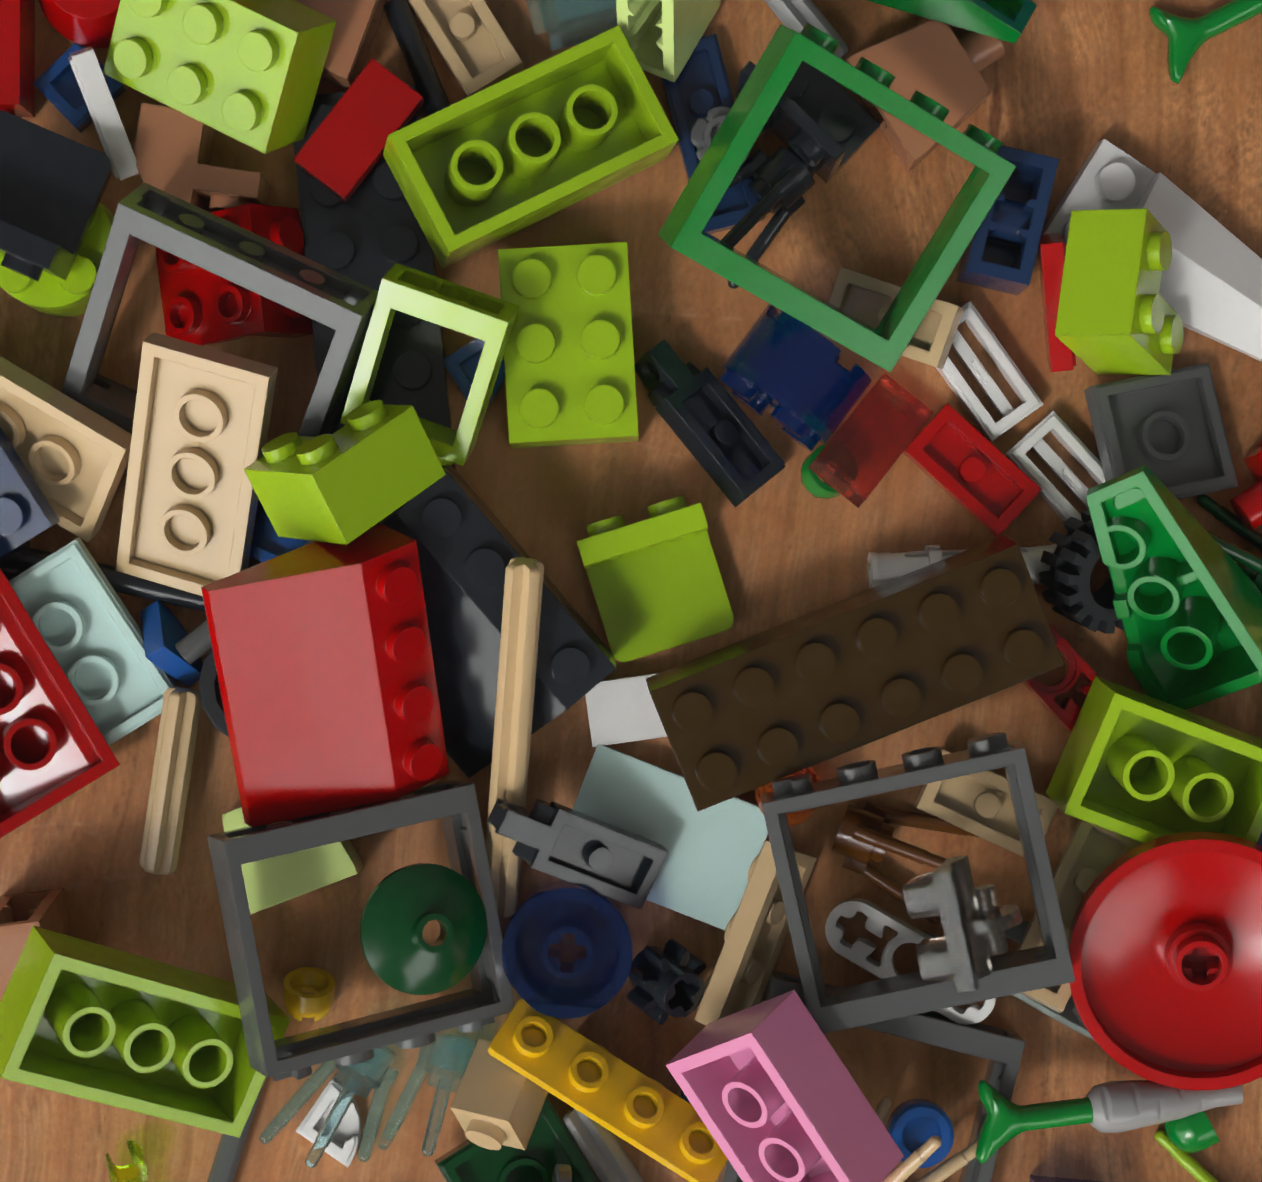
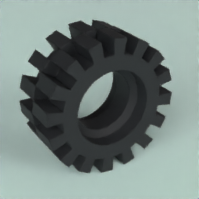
M1081 511L1082 521L1071 516L1063 522L1068 531L1066 535L1054 531L1049 538V541L1057 545L1054 553L1043 550L1040 561L1050 565V570L1039 572V583L1049 587L1042 594L1046 602L1054 605L1052 609L1055 612L1094 632L1098 630L1104 634H1113L1115 627L1124 631L1122 619H1117L1113 604L1115 592L1111 576L1099 590L1094 593L1090 591V576L1101 554L1090 511Z

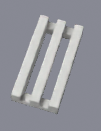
M89 46L69 53L71 56L68 57L69 63L104 152L113 162L115 178L119 177L121 181L139 174L136 166V157L93 48Z
M971 301L962 306L964 311L959 324L965 321L1023 404L1016 409L1012 407L958 330L955 333L951 347L989 398L1002 419L996 423L948 356L944 368L936 367V369L985 438L991 442L1044 404Z
M1051 411L1004 455L1042 489L1039 492L1040 496L1063 521L1071 516L1082 521L1078 511L1025 455L1032 448L1086 509L1089 510L1086 499L1088 488L1042 438L1050 431L1098 484L1105 482L1101 462L1054 411Z

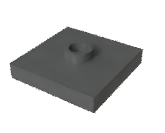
M1209 363L1171 370V375H1144L1094 385L1084 390L1105 482L1146 464L1178 500L1229 490L1238 486Z

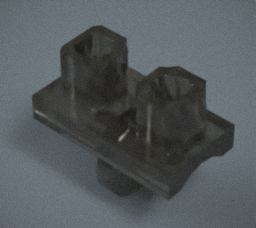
M968 855L948 858L935 871L910 879L903 886L902 890L907 913L911 919L940 916L944 937L923 939L917 945V960L921 978L926 981H954L957 993L976 991L979 988L978 980L993 972L990 955H998L1008 951L1004 930L1017 926L1022 922L1019 906L998 904L994 884H986L975 888Z

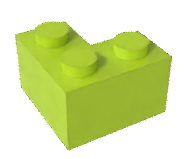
M1147 208L1071 210L1055 336L1097 375H1171L1173 354H1179L1183 345L1184 330L1182 319L1159 294L1162 271H1167L1171 264V237Z
M374 400L352 410L346 416L348 424L334 434L308 437L299 436L297 432H289L265 444L261 449L264 456L244 468V471L278 537L347 545L444 477L446 474L412 405H384L382 400Z

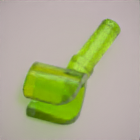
M127 1141L129 1152L133 1159V1162L127 1166L115 1165L108 1153L105 1154V1163L111 1182H148V1168L141 1146L136 1141Z

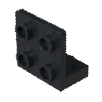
M751 61L740 71L736 98L756 66ZM802 61L760 133L765 135L771 130L788 146L787 149L803 163L812 176L817 174L827 183L879 129L881 123L835 80Z

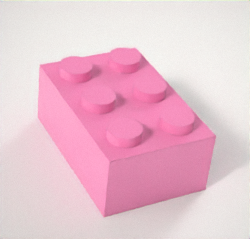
M795 990L710 1022L666 1064V1067L743 1182H882L904 1157L885 1125L879 1119Z

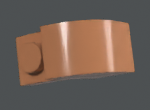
M141 103L135 140V157L137 160L136 166L143 183L152 185L201 209L203 208L204 200H210L209 209L213 211L247 203L267 205L270 184L261 173L209 165L215 129L171 107Z

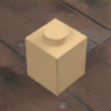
M478 1039L450 1108L463 1128L466 1138L472 1143L489 1150H500L502 1145L526 1150L548 1091L488 1053L491 1041Z

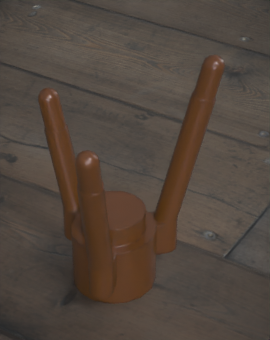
M868 801L865 809L849 804L831 851L846 856L842 867L863 875L914 912L919 913L933 924H940L943 920L941 913L868 861L870 859L881 864L886 851H889L920 864L944 871L949 868L948 859L893 838L892 834L895 828L883 823L964 836H979L934 816L890 810Z

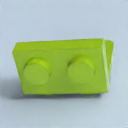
M684 496L665 500L647 507L650 515L649 519L627 526L625 525L623 515L604 519L587 525L586 529L589 537L576 541L611 652L616 660L628 662L727 631L732 627L734 615L707 532L708 524L701 502L687 507Z

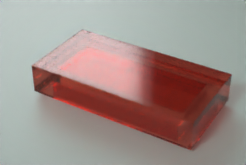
M883 373L808 468L859 508L934 412L886 373Z

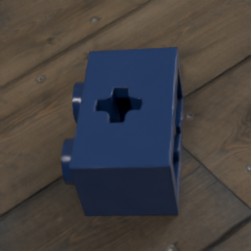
M1002 145L997 155L1015 165L1016 168L964 251L956 281L1019 295L1030 284L1059 159Z

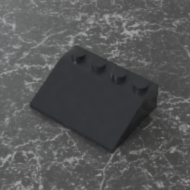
M447 464L442 467L446 474L444 477L378 523L417 542L446 752L466 776L470 778L492 763L505 569L512 558H530V556L457 471ZM545 574L543 578L531 735L569 709L616 669L615 658L610 649Z

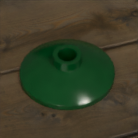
M432 863L408 865L385 877L368 897L360 921L361 948L371 970L390 987L413 995L439 993L453 987L464 979L473 969L482 953L487 932V920L483 902L473 885L458 872ZM437 920L440 925V935L436 941L427 944L422 936L423 928L429 921Z

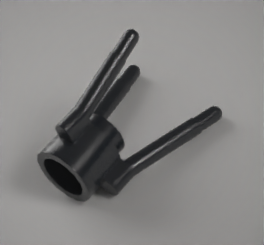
M783 146L770 157L759 149L740 166L728 187L729 189L753 176L755 179L748 185V189L758 202L721 239L726 244L734 248L768 212L774 214L745 254L756 261H759L789 217L805 203L802 195L815 184L813 176L803 163ZM728 280V286L730 288L736 289L739 287L738 285Z

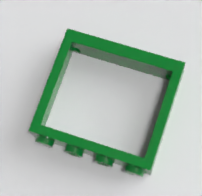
M808 23L805 24L801 33L780 24L667 217L658 236L676 251L891 373L1016 166L997 155L1003 143L970 123L964 133H961L943 122L950 111L943 105L915 90L911 99L907 100L889 89L896 77L863 57L853 67L835 56L834 54L841 43ZM802 61L975 166L876 329L704 231L706 224Z

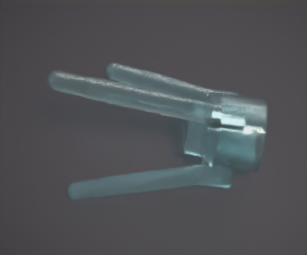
M436 1032V1041L430 1045L420 1047L416 1065L378 1140V1147L380 1149L386 1150L391 1145L429 1072L427 1084L435 1087L436 1092L421 1151L424 1156H431L434 1153L450 1092H457L477 1041L454 1034Z
M387 1046L374 1049L375 1057L362 1063L345 1066L337 1065L335 1060L322 1063L260 1134V1142L263 1144L270 1143L337 1068L338 1072L333 1080L343 1088L306 1157L305 1163L310 1168L317 1166L355 1095L367 1098L373 1088L375 1090L358 1151V1159L361 1162L368 1161L374 1141L376 1140L388 1092L399 1071L391 1067L397 1054Z

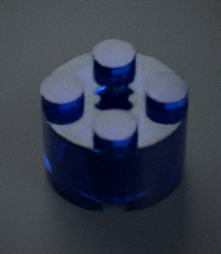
M768 304L723 364L724 373L719 378L733 390L731 394L756 414L762 416L766 409L770 408L773 411L770 416L783 426L781 430L811 452L818 442L825 444L872 382L869 375L858 364L855 363L850 371L840 365L838 361L841 359L839 356L841 350L828 339L783 311L779 314L771 304Z
M565 880L546 884L527 895L512 915L502 945L504 971L516 992L537 1012L562 1019L588 1016L611 1001L626 983L633 957V940L630 924L618 901ZM563 934L575 935L576 944L586 946L587 951L576 952L574 962L567 963L562 961L561 951L551 949L550 944L560 943Z

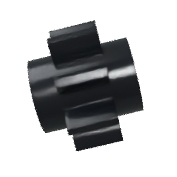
M669 939L664 949L658 946L650 947L647 945L636 955L627 971L629 980L635 988L626 997L659 1024L663 1025L668 1015L686 1017L697 1008L703 998L704 983L699 974L706 968V964L674 939Z

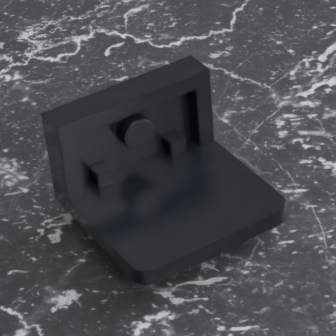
M0 111V253L5 254L1 266L39 282L43 271L66 281L113 173V162L102 152L6 111Z

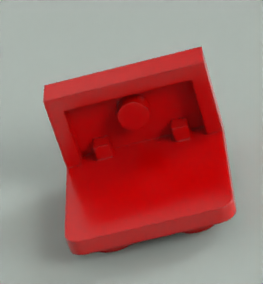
M247 203L211 212L220 218L304 256V234L300 226L299 210L297 208ZM155 246L166 336L206 347L251 336L297 338L313 334L312 319Z

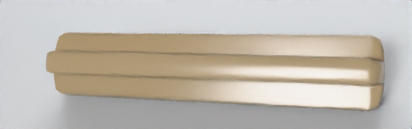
M171 687L167 688L164 692L139 861L141 868L145 872L156 875L173 874L177 869L201 709L200 694L190 688Z

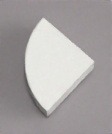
M333 1076L296 1132L346 1167H349L360 1143L361 1115L353 1094L337 1076Z

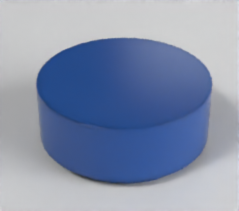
M911 1099L903 1102L895 1108L887 1123V1131L904 1155L901 1159L902 1162L933 1135L939 1136L942 1144L919 1168H927L940 1163L952 1148L954 1141L952 1123L945 1111L930 1100Z

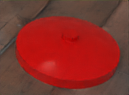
M1184 832L1150 840L1133 848L1106 867L1094 880L1079 903L1071 923L1067 945L1075 982H1070V988L1077 1012L1084 1026L1096 1043L1117 1063L1140 1077L1164 1086L1197 1091L1219 1090L1239 1086L1261 1078L1262 846L1255 842L1223 833Z

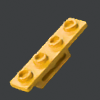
M519 999L488 1047V1053L527 1077L530 1081L689 1182H715L728 1160L692 1104L526 999Z

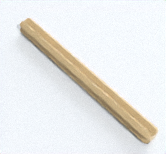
M512 558L505 569L488 818L498 798L526 808L544 578L543 563L533 558ZM487 823L486 851L499 917L507 918L514 914L515 908L518 905L522 858L512 852L517 841L497 834L495 832L496 828Z

